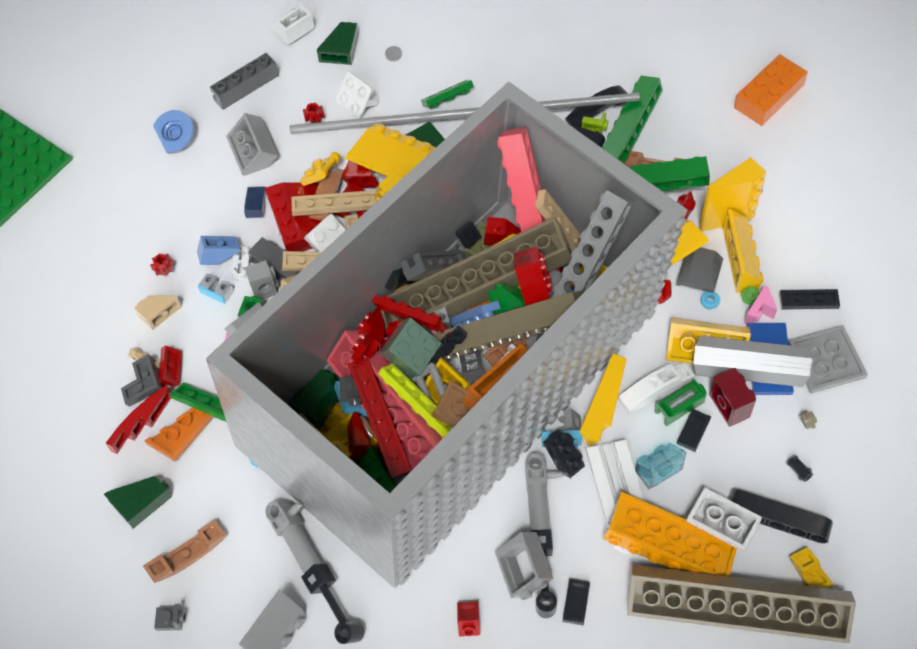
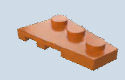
M191 408L179 416L175 423L169 427H163L159 430V434L152 439L151 437L147 438L144 442L175 462L213 416Z

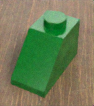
M506 283L495 285L494 290L487 292L489 302L498 301L500 309L493 311L494 315L526 306L521 289L517 286H507Z

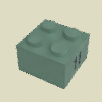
M408 318L400 322L379 354L394 364L406 376L414 378L421 375L441 345V342L412 318Z

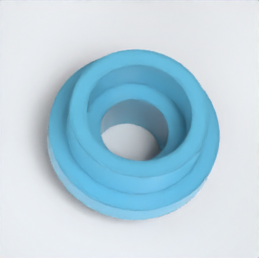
M705 292L701 296V304L708 310L715 309L720 304V297L715 292Z

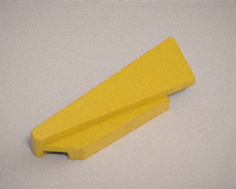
M612 354L580 429L583 439L589 446L599 442L602 431L612 425L627 360L617 354Z

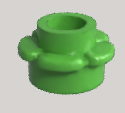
M752 286L747 287L741 294L743 301L746 304L753 305L760 291Z

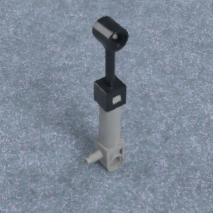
M531 453L525 461L530 532L537 533L547 559V556H552L553 554L547 479L563 477V472L557 470L546 471V461L543 455ZM538 464L540 467L532 468L531 465ZM548 582L547 586L541 589V593L536 597V613L542 618H551L557 609V598L554 593L549 591ZM548 601L552 606L544 608L541 606V603Z
M289 501L269 502L265 509L266 517L277 536H283L304 573L301 578L310 594H323L339 622L334 630L336 640L340 644L361 641L365 634L362 623L350 621V619L347 620L329 589L336 582V579L328 565L320 562L300 527L303 522L297 513L303 506V502L298 501L294 505Z

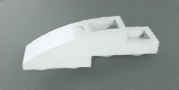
M685 362L676 366L668 364L632 385L618 397V400L631 413L660 400L663 394L692 382L696 375Z

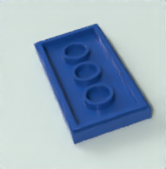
M786 323L746 324V327L750 328V341L788 345ZM751 382L755 395H793L794 393L793 386Z

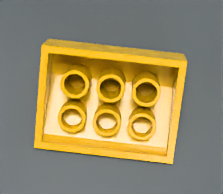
M378 123L369 127L347 153L345 159L385 176H388L395 170L403 178L436 147L431 146L428 142H421L413 136H406L398 130H391L385 127V125Z
M751 157L708 186L699 225L701 231L723 228L728 209H733L747 217L748 221L755 217L759 197L762 194V186L765 183L766 171Z

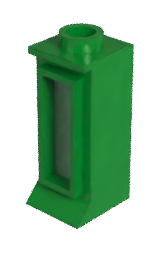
M694 379L691 383L667 398L656 402L654 412L656 414L662 412L665 415L664 424L667 427L692 411V409L705 403L706 389Z

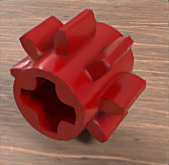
M316 102L307 104L306 109H303L305 122L317 123L321 121V118H325L323 106H319Z
M159 253L152 258L153 264H150V267L156 276L159 274L166 276L173 272L171 266L175 264L173 259H170L169 254Z

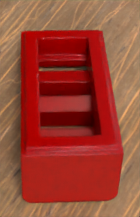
M353 412L347 425L350 458H364L370 442L359 414Z

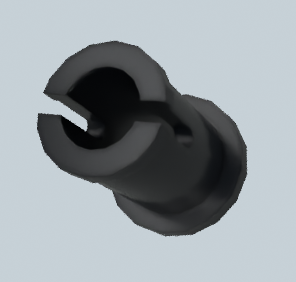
M797 455L787 462V465L799 476V480L806 482L813 476L812 469L807 468Z

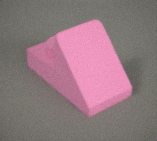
M764 286L748 311L745 324L754 323L755 320L759 321L762 314L772 319L775 318L777 307L768 286Z

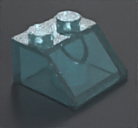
M672 443L665 446L660 445L652 454L648 456L643 455L637 460L635 472L648 490L680 472L683 469L687 453Z

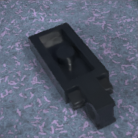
M457 326L451 333L448 332L440 340L441 345L429 363L437 364L438 360L444 355L448 356L454 349L455 344H461L467 337V332L460 326Z

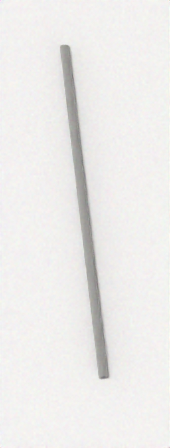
M639 92L541 101L538 103L551 110L640 101ZM480 107L290 125L289 128L290 133L294 134L369 127L378 123L391 125L470 117Z

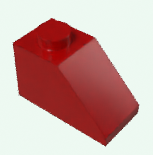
M348 160L341 175L347 185L351 183L361 188L378 187L379 182L371 169Z
M487 216L483 244L493 246L512 234H520L521 229L507 219Z

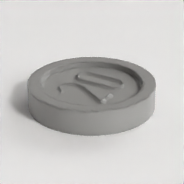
M391 46L386 49L385 57L389 61H397L402 57V51L397 46Z

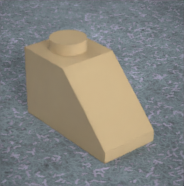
M176 295L148 296L141 300L134 308L138 317L154 330L182 306Z

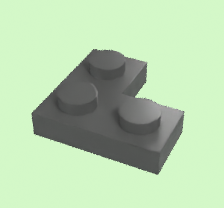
M149 354L132 363L137 379L121 388L124 402L129 407L162 388L153 357Z

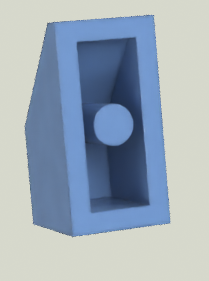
M200 236L197 249L200 265H219L240 252L237 236Z

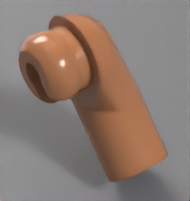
M359 415L368 440L375 437L373 429L368 420L363 415Z

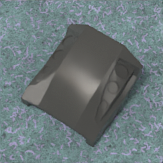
M698 248L684 257L676 285L714 293L724 258L714 250Z

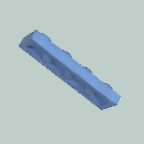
M495 301L453 316L449 318L450 325L457 327L493 316V311L500 309L499 302Z

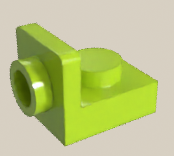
M606 113L602 114L601 120L583 116L581 127L603 134L604 130L607 131L609 120H606Z

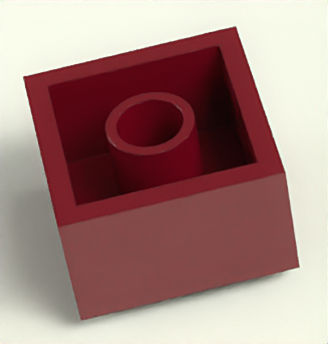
M733 368L714 377L709 396L727 425L731 427L750 418L756 402V395L753 390H749L744 376L738 373L736 368Z

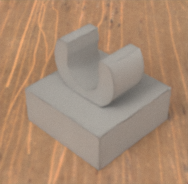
M572 409L564 410V416L559 417L558 421L565 423V425L560 427L559 430H580V415Z

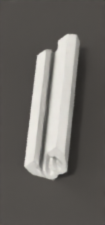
M626 439L585 448L607 527L610 524L621 491L644 501ZM613 545V548L624 554L630 553L625 548Z

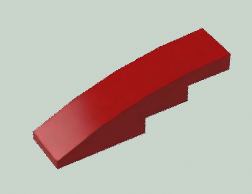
M164 386L152 394L123 420L106 442L111 452L118 454L128 438L135 441L145 425L151 428L154 426L171 400L169 387Z

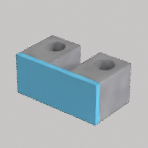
M208 273L198 284L200 293L223 304L228 301L234 292L231 284L222 280L218 286L216 277Z

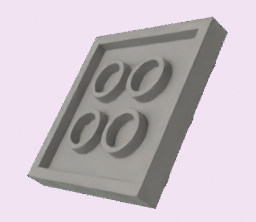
M844 325L788 341L790 346L807 347L812 357V365L810 369L811 375L806 384L811 394L862 380L868 376Z

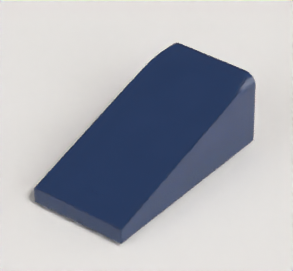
M265 186L247 187L244 205L246 218L264 217Z

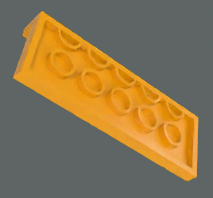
M622 491L619 494L608 529L603 536V539L610 544L625 548L632 554L641 555L653 563H659L668 567V569L729 577L737 550L736 547L686 522V519Z

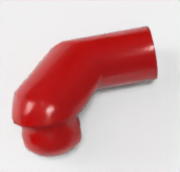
M664 280L665 285L662 288L661 296L657 300L659 301L658 304H663L671 298L672 287L670 280Z

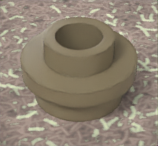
M804 410L803 414L799 416L805 428H816L815 423H817L815 415L812 411Z

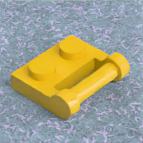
M332 152L328 158L323 160L319 158L313 161L311 168L307 169L304 172L305 175L300 179L302 185L305 186L324 179L331 167L340 161V154Z

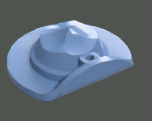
M170 110L163 113L153 124L166 153L180 151L192 139L194 132L193 122L186 113L180 110Z

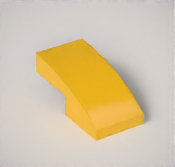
M808 547L790 556L793 566L806 586L827 589L833 587V582L821 569L820 561Z

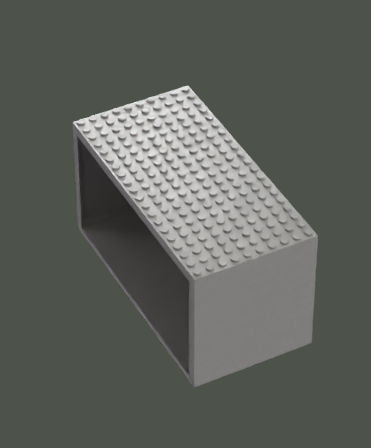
M508 81L206 358L235 447L297 502L302 501L303 507L392 587L396 588L399 584L402 586L408 580V574L413 569L417 570L423 564V558L427 554L431 555L437 549V543L441 539L445 540L452 532L451 528L455 524L459 525L464 520L465 513L469 509L473 510L478 505V499L482 495L486 496L493 488L492 484L504 477L506 474L505 470L509 466L513 467L518 462V456L522 452L526 453L531 448V442L535 438L539 439L542 436V432L545 431L544 428L556 421L558 418L557 414L561 410L564 412L571 404L570 400L573 397L577 398L582 393V387L586 383L589 385L596 377L595 373L598 370L602 371L607 366V361L612 354H618L622 344H628L632 338L631 335L635 331L639 332L643 327V322L653 317L656 312L654 309L659 303L657 300L662 294L660 290L664 287V280L669 274L667 270L672 265L670 261L674 257V250L679 244L677 240L683 232L681 228L686 223L687 209ZM527 127L541 190H547L580 234L589 226V218L597 210L600 204L599 198L606 190H615L635 201L603 263L608 268L599 277H596L593 284L389 493L298 415L289 404V401L321 369L329 373L331 371L335 373L326 359L344 331L357 330V327L367 313L374 312L377 307L371 301L375 295L383 298L384 295L387 296L393 293L394 290L389 291L385 286L392 271L402 268L400 264L402 261L413 259L412 256L418 252L454 251L457 248L455 244L459 240L455 233L468 221H472L477 228L480 221L486 224L487 216L507 219L518 228L520 227L516 222V208L511 202L512 191L507 185L508 175L506 169L503 168L502 150L498 147V138L504 130ZM609 208L607 211V216L610 219L613 213L612 210ZM601 227L598 228L599 237L603 235ZM569 263L563 265L562 268L564 269Z

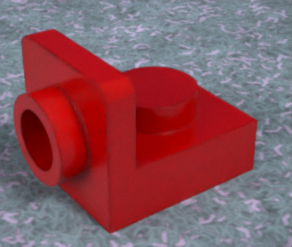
M478 601L457 602V623L460 637L480 635Z

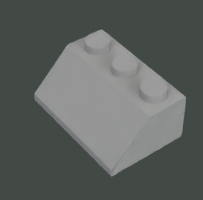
M244 113L226 136L239 169L244 176L268 168L278 157L262 117Z
M278 590L239 642V645L242 649L286 648L290 644L295 630H299L305 622L306 616L304 611L286 594Z

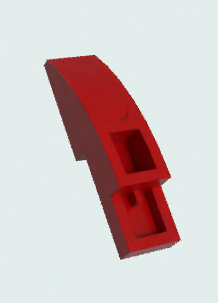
M378 308L373 313L368 312L357 327L359 333L356 338L358 340L352 348L355 352L351 357L357 363L363 354L371 359L383 340L385 326L383 316Z

